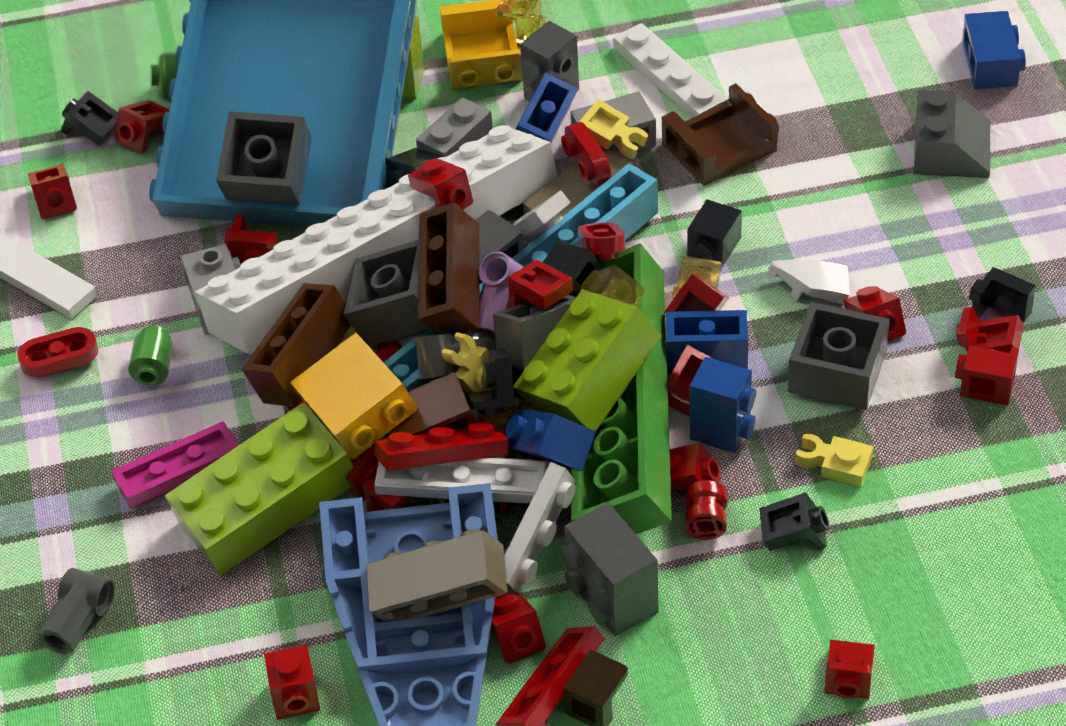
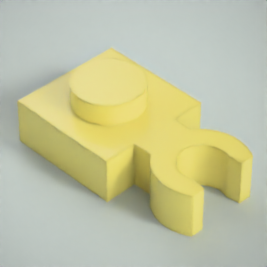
M599 99L579 121L586 125L600 146L608 150L614 143L619 146L620 152L630 159L636 157L638 147L631 142H635L642 147L647 142L648 134L644 130L637 127L629 128L627 126L630 119L628 116Z
M456 333L454 337L460 343V351L457 354L453 350L443 349L441 351L443 359L460 367L456 375L466 393L491 390V387L485 388L483 379V363L489 362V350L480 346L476 347V343L471 336Z
M803 434L802 449L812 452L797 450L795 464L805 469L817 466L822 467L821 477L862 487L873 458L874 446L833 436L831 444H826L816 435Z

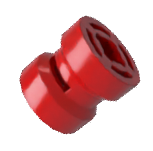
M702 480L689 485L686 490V506L688 510L685 513V530L689 535L702 540H711L722 536L726 532L727 514L725 509L727 508L728 491L725 486L710 480Z

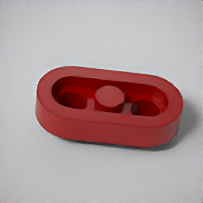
M583 122L566 126L565 135L561 137L565 154L569 158H574L579 173L585 182L589 181L593 186L604 184L611 178L610 165L604 151Z
M590 223L578 227L579 245L590 250L598 260L618 258V252L625 250V234L617 224Z
M74 327L26 341L19 348L17 356L23 373L30 377L39 378L87 365L96 358L99 349L95 334L90 329Z

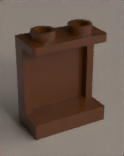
M736 83L729 86V99L727 102L686 122L674 111L661 117L662 144L703 186L777 151L779 125L776 118L772 114L767 113L756 103L750 93H746Z

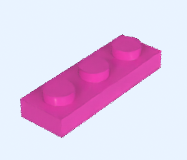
M222 421L112 470L113 480L131 509L175 489L239 446L225 422Z

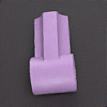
M500 251L488 254L482 260L478 273L483 286L479 296L480 329L474 331H489L493 338H495L493 314L509 308L508 277L523 268L521 264Z

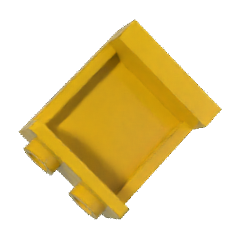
M487 0L440 6L442 35L451 89L523 80L521 54L517 47L510 0Z
M354 333L290 382L303 402L317 415L351 459L356 458L372 446L374 440L381 439L418 409L401 381L357 333Z

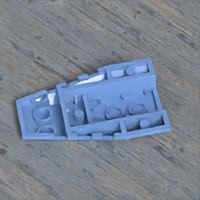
M491 483L449 487V503L371 512L364 511L362 497L319 502L326 584L378 726H476L495 597L426 617L384 622L369 612L367 564L381 560L389 553H405L419 549L426 542H443L460 537V534L467 530H484L497 540Z

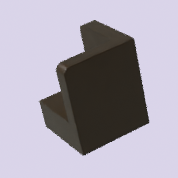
M590 649L563 688L565 714L590 726H608L613 719L612 698L628 676V667Z

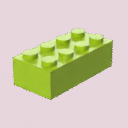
M303 402L164 496L180 525L216 572L222 576L320 509L319 502L331 501L349 489L351 486L346 479V475L353 468L348 453Z

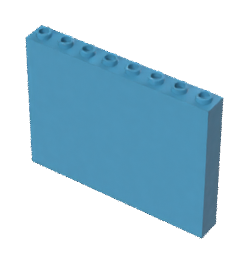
M189 0L191 3L189 13H185L182 20L183 45L178 46L176 51L177 75L176 79L171 80L169 87L170 111L165 112L163 117L164 142L163 145L158 146L156 153L157 178L152 179L149 189L150 200L155 204L161 216L234 221L236 215H244L245 221L249 223L310 227L317 223H324L337 216V213L343 208L355 206L367 200L371 193L386 189V158L393 156L418 0ZM229 111L304 117L312 140L300 206L225 199L216 182Z

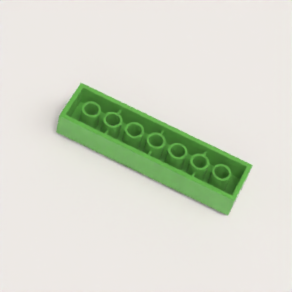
M641 243L618 252V258L598 260L610 274L596 294L637 306L662 337L596 430L582 471L571 470V475L576 480L574 483L575 493L571 501V521L609 502L635 534L672 522L664 271Z

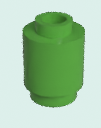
M148 326L143 328L134 338L128 372L135 381L143 385H157L164 382L168 377L173 342L170 334L165 329L157 326Z

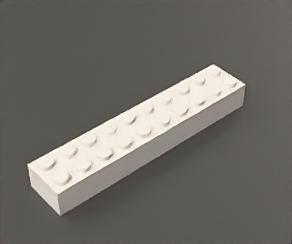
M507 125L494 127L489 131L488 135L479 140L464 143L459 147L458 151L451 155L437 158L466 170L473 204L463 209V211L474 220L488 210L500 216L527 201L558 176L550 142L535 137L532 134L510 128ZM409 174L401 177L395 185L385 190L371 193L367 200L355 206L341 209L337 216L328 221L311 225L300 236L276 244L272 251L260 257L244 261L240 268L231 273L212 278L208 285L195 291L208 332L250 355L261 343L303 283L335 285L344 302L347 301L356 258L419 240V214L436 208L434 198L411 189L408 178Z

